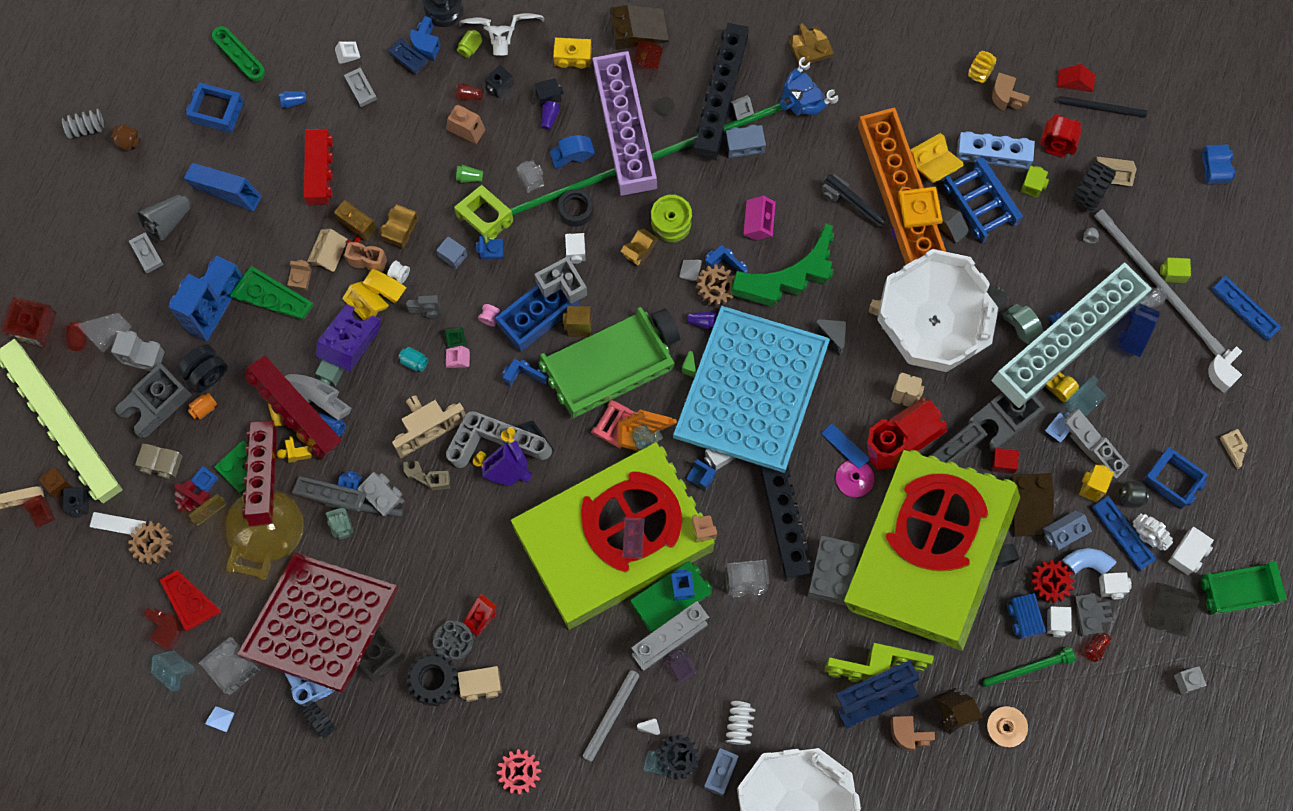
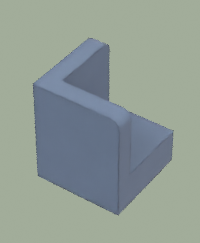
M447 237L436 250L438 257L455 269L467 257L466 248L450 237Z

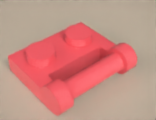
M610 400L607 404L608 408L597 426L593 427L591 433L621 449L622 447L618 446V420H625L626 416L631 417V414L636 412ZM618 411L619 413L608 432H604L603 429L613 412Z

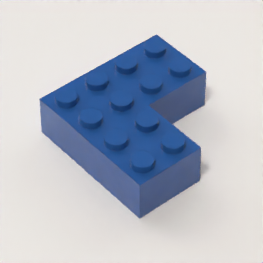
M216 255L214 260H211L208 264L207 272L204 276L198 279L188 274L180 282L178 292L170 299L169 308L187 333L207 342L232 300L229 295L243 278V275L236 264Z

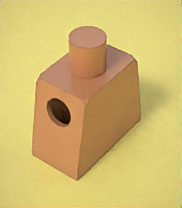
M456 105L447 119L446 130L477 145L485 132V127L479 115Z

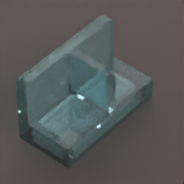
M1093 375L1067 400L1063 407L1070 413L1074 409H1080L1086 417L1106 397V394L1096 386L1099 380Z
M175 651L154 655L152 658L151 674L172 692L180 690V681L183 675L194 673L195 670L192 665Z

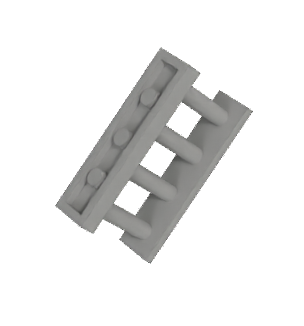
M696 601L632 647L634 651L632 654L633 658L644 672L707 627L708 624L705 620L709 616L698 601Z

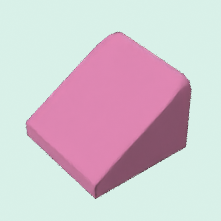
M458 346L446 349L447 368L469 367L470 351L468 348Z

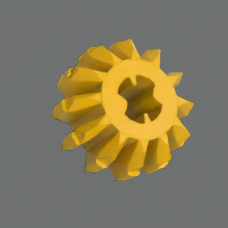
M979 52L971 64L968 73L969 77L981 83L985 82L994 69L996 57L989 52Z

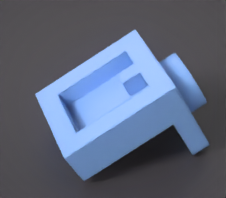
M1060 412L1045 430L1060 443L1070 432L1063 423L1070 414L1068 412Z

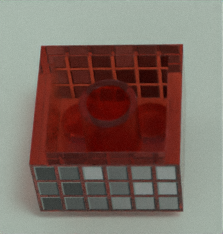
M13 297L1 333L9 340L15 339L17 342L45 347L56 312L50 305Z

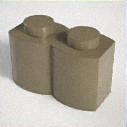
M142 444L135 466L144 474L151 475V472L158 473V477L169 479V477L176 478L183 456L173 450Z

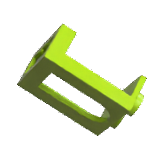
M483 185L479 186L454 207L456 217L461 222L465 219L481 233L485 243L495 239L498 233L504 228H508L514 221L512 211ZM487 202L499 213L496 221L487 223L482 221L473 212Z

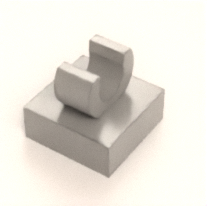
M748 95L731 101L734 116L737 120L754 114Z

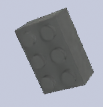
M821 536L807 597L846 606L844 600L854 576L860 544Z

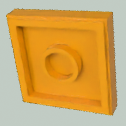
M936 187L899 191L898 196L905 228L942 224L943 220Z

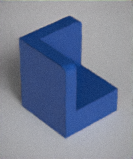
M696 459L694 467L687 476V481L706 492L716 476V470Z

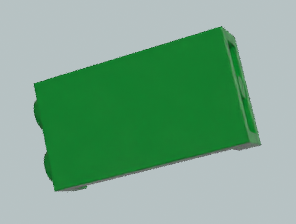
M690 561L686 562L630 600L632 607L650 633L656 631L696 601L699 603L705 598L711 597L712 586L707 580L703 581L699 575L701 571L695 563L692 565ZM686 569L687 572L691 571L695 594L693 599L674 601L671 574L675 573L676 570ZM684 582L679 583V587L685 588L686 584Z
M1277 561L1269 562L1262 566L1215 574L1206 573L1202 576L1201 587L1206 592V606L1211 611V615L1275 605L1287 600Z

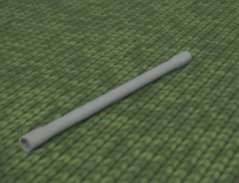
M1103 209L1094 216L1099 223L1109 231L1197 332L1214 355H1223L1226 349L1209 333L1119 230L1109 215Z

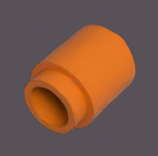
M209 393L202 394L189 404L190 409H188V412L194 419L198 417L201 420L213 411L214 407L218 404Z

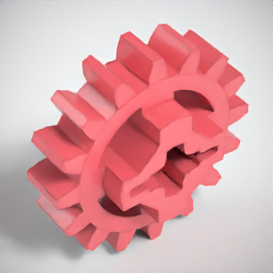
M517 749L516 755L510 751L509 758L502 757L505 761L504 764H498L502 768L501 771H497L498 775H502L499 782H505L503 788L506 790L510 787L511 794L518 790V794L521 795L524 789L529 793L530 786L536 788L534 781L541 780L537 774L542 773V770L536 768L540 763L539 761L533 762L535 755L533 754L528 757L527 750L524 754H521L520 749ZM515 759H525L522 763H515L513 761ZM531 765L533 768L532 778L528 775V769ZM507 766L510 768L511 775L508 777V779L506 777ZM516 768H524V775L522 777L520 775H518L517 777L515 776ZM517 781H524L526 783L521 786L514 785Z

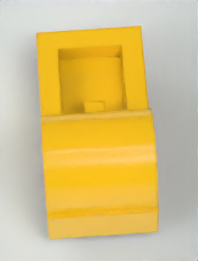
M1061 372L1045 385L1064 404L1079 390L1078 383L1070 376L1065 377Z

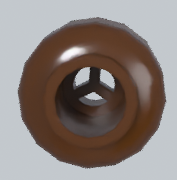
M126 124L117 125L111 135L113 144L125 151H130L132 148L136 149L140 142L138 131Z

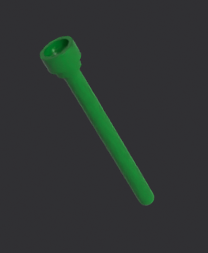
M1071 647L1062 649L1059 655L986 678L982 681V685L988 687L1060 662L1070 664L1076 662L1075 654Z

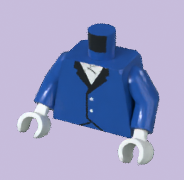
M802 57L799 60V67L790 73L784 83V92L780 106L783 110L790 108L796 115H816L828 107V103H836L838 95L830 98L835 94V91L829 90L826 98L805 72L801 73L803 70L810 68V62L806 66L802 65V62L805 61V57Z

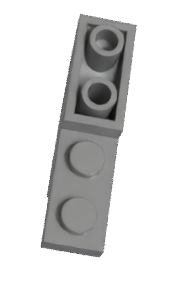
M288 374L284 376L308 403L313 401L333 418L340 420L350 413L352 408L337 398L339 391L332 386L305 375Z
M1074 409L1063 421L1064 425L1072 433L1070 437L1097 465L1107 466L1110 471L1114 472V479H1117L1129 466L1106 437H1101L1080 409Z

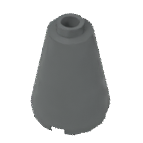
M178 194L140 210L136 214L142 228L146 226L149 230L147 234L154 241L160 243L167 238L190 210V201L186 196Z

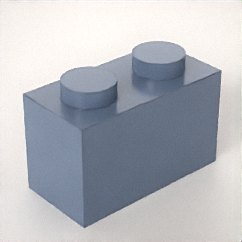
M749 125L746 128L734 127L726 130L725 141L729 158L765 153L766 143L762 125Z

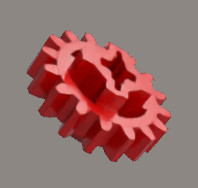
M1050 560L1049 564L1044 561L1041 563L1042 567L1037 566L1035 568L1037 572H1033L1031 575L1035 579L1030 584L1036 586L1032 591L1039 592L1038 598L1043 596L1045 597L1044 602L1051 599L1052 604H1055L1057 598L1062 602L1064 597L1068 598L1071 595L1068 591L1074 590V587L1070 584L1074 583L1075 579H1070L1073 572L1066 571L1067 565L1061 567V561L1054 564V561ZM1047 570V576L1041 577V574ZM1051 578L1054 582H1056L1055 585H1053V582H1049ZM1065 586L1064 590L1058 593L1059 587Z

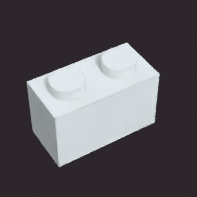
M1192 527L1186 533L1168 562L1186 575L1191 574L1193 571L1196 573L1203 564L1200 562L1203 556L1207 557L1213 549L1210 545L1214 540L1197 528Z

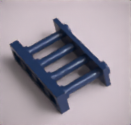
M909 660L836 694L842 706V709L837 712L846 729L919 696L913 683L919 681V676L911 661Z

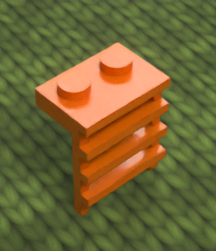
M638 410V414L632 413L631 417L626 416L625 420H618V446L640 451L654 443L655 433L676 424L677 420L648 411Z

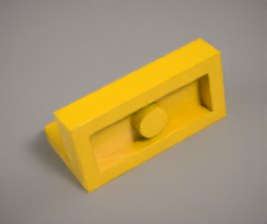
M363 281L350 285L342 299L348 305L355 307L354 311L365 321L373 315L376 316L379 311L387 309L389 305L379 295L362 284Z

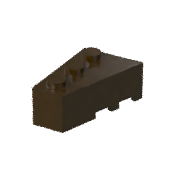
M956 688L933 697L943 717L941 720L942 725L950 734L972 726L982 718L974 698L967 694L963 695Z

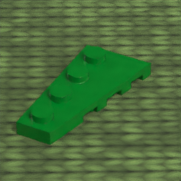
M253 266L248 269L229 295L232 299L300 320H304L314 306L311 301Z

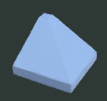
M215 706L206 721V725L227 732L235 713Z

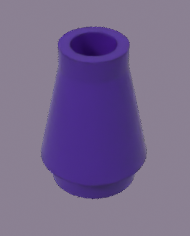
M551 101L545 102V105L542 106V122L540 127L551 130L560 112L559 104Z
M712 311L689 313L688 324L709 330L714 327L716 322V313H712Z

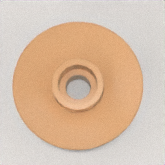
M1005 706L992 712L987 722V730L989 736L996 744L1003 747H1014L1026 738L1028 723L1025 716L1018 709ZM1004 724L1009 726V731L1003 730Z

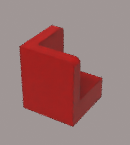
M995 448L992 453L991 472L1015 474L1018 470L1019 451Z

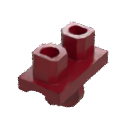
M187 480L182 485L177 483L174 486V489H176L174 497H176L175 503L178 504L177 510L180 513L186 510L192 512L193 509L201 515L206 512V505L210 500L208 492L202 490L198 495L194 494L196 486L190 480Z

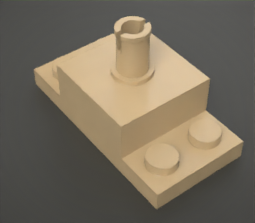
M412 396L415 404L409 398L406 403L413 413L402 418L408 433L399 434L392 441L400 458L460 425L466 415L461 403L457 405L452 404L443 412L436 400L422 407L417 396Z

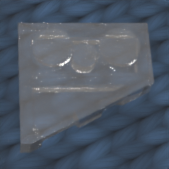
M119 313L77 324L81 331L102 352L115 342L118 331L126 332V330L132 327Z

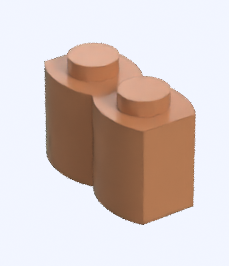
M357 242L347 244L344 256L350 266L355 268L366 267L370 271L372 269L380 272L384 271L387 258L381 248L375 246L365 247Z

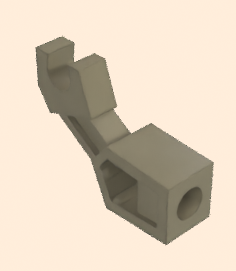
M415 461L413 469L408 468V462H403L404 473L409 479L412 478L430 487L432 491L450 488L449 471H430L426 475L423 473L418 461ZM431 478H439V483L432 484Z

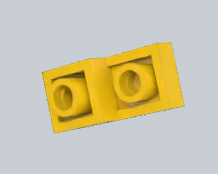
M375 269L370 271L362 283L378 295L380 293L393 303L398 301L406 289L400 282Z

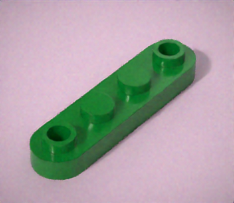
M219 26L213 30L212 38L214 42L251 81L258 82L265 77V70L262 64L228 28Z

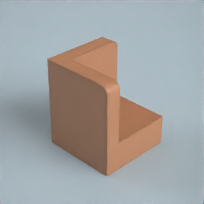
M693 515L691 522L696 542L716 539L717 530L716 526H713L711 516L697 518L696 515Z

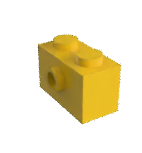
M555 38L554 66L562 68L571 66L580 69L590 67L591 39Z
M1095 465L1090 472L1086 471L1082 479L1084 483L1079 495L1097 503L1106 494L1114 472L1110 471L1107 466Z

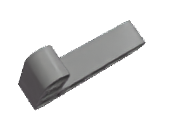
M472 411L467 413L446 452V457L456 468H463L468 464L481 437L501 445L509 444V442L503 441L501 438V433L504 430L507 432L509 427L515 430L513 439L518 442L524 454L545 460L550 457L552 448L543 437ZM491 427H494L492 431L488 432ZM527 439V442L521 445L522 441ZM544 446L542 450L538 451L539 447Z

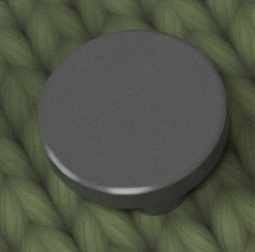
M449 620L436 630L433 637V646L438 655L442 654L451 661H459L471 652L473 635L465 624Z

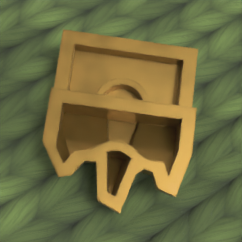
M802 23L798 28L799 35H790L788 45L792 55H795L798 66L799 60L802 57H805V61L802 62L803 66L809 62L814 63L833 57L834 53L827 36L817 26H814L813 30L809 31Z

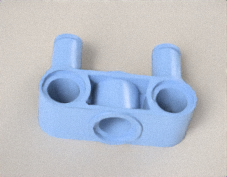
M285 673L292 686L291 693L293 699L301 706H308L313 701L316 702L335 691L309 681H302L300 678ZM303 691H307L308 697L305 700L300 701V693Z

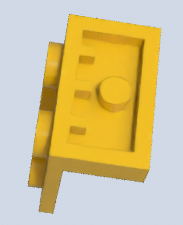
M941 133L910 150L917 170L933 183L964 166L959 158L948 151L945 136Z

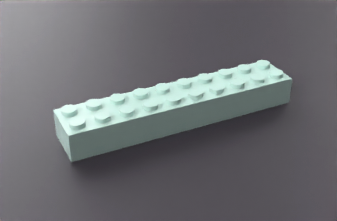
M1123 263L999 370L991 381L1020 408L1142 301L1152 288L1126 263Z

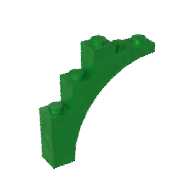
M825 224L814 249L803 260L792 267L768 274H749L737 271L733 278L729 295L773 307L776 301H780L782 291L799 296L802 290L805 291L808 280L824 285L828 279H831L833 269L831 268L832 261H828L830 255L828 245L832 243L834 233H832L833 226Z

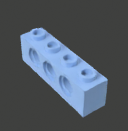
M961 132L958 139L957 158L961 161L976 162L977 159L984 157L988 164L1029 169L1033 163L1035 141H1030L1027 138L1013 139L1009 136L997 137L991 134L980 135L973 132ZM973 145H978L981 148L977 149ZM992 147L998 148L999 151L993 150ZM1010 149H1014L1018 153H1013Z

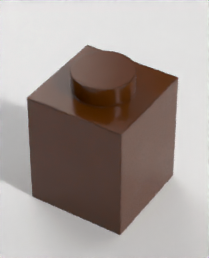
M55 467L39 478V481L49 494L56 499L63 495L64 488H72L64 475Z

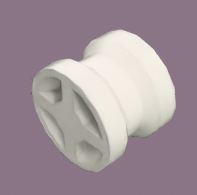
M394 261L387 275L397 279L402 284L409 275L410 267L402 266L400 262Z

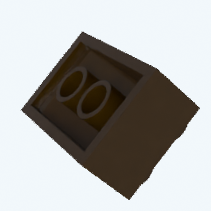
M633 5L610 7V20L616 50L669 42L663 9Z
M1052 473L1012 475L1009 480L1017 485L1020 500L1012 519L1014 537L1045 536L1043 528L1054 523Z

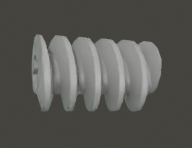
M96 109L95 115L89 110V116L82 112V118H79L77 113H75L73 120L70 115H67V121L62 118L63 128L69 139H72L73 135L80 137L81 133L85 136L88 134V131L94 134L95 129L97 132H102V127L104 128V121L99 109Z

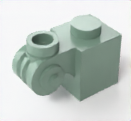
M339 508L326 513L328 526H330L335 539H345L354 533L347 509Z

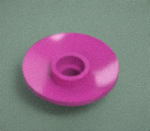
M849 460L838 468L836 484L843 494L854 498L862 497L872 489L874 473L868 464L865 463L859 469ZM858 474L859 479H853L852 475Z

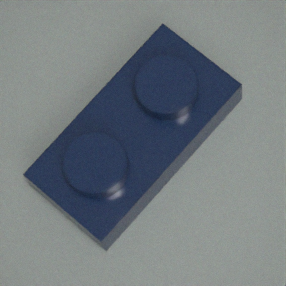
M401 38L388 50L392 57L414 74H417L428 63L427 58Z

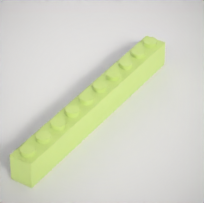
M13 339L1 347L0 366L3 369L7 368L9 371L7 376L13 383L16 382L19 386L17 388L18 392L23 398L25 396L28 398L29 402H27V405L33 412L37 411L39 422L43 427L47 426L49 428L48 435L53 441H58L60 452L70 458L68 461L69 465L74 471H79L81 475L78 478L85 486L88 484L91 489L88 492L95 501L98 499L104 504L123 490L21 344Z

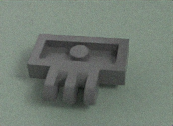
M438 295L418 296V300H408L406 302L411 314L422 313L427 318H436L442 315Z
M1095 593L1074 597L1082 636L1102 634V623L1114 621L1113 617L1105 618V615L1112 614V610H1103V607L1111 606L1110 602L1097 603Z

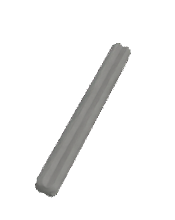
M631 670L628 673L583 754V758L587 761L592 762L639 678L637 672Z

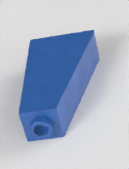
M195 163L191 164L184 177L193 188L254 212L262 197L246 178Z

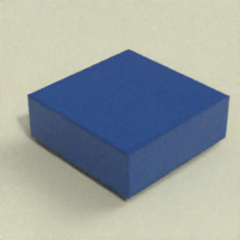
M202 466L190 481L201 490L208 492L219 478Z

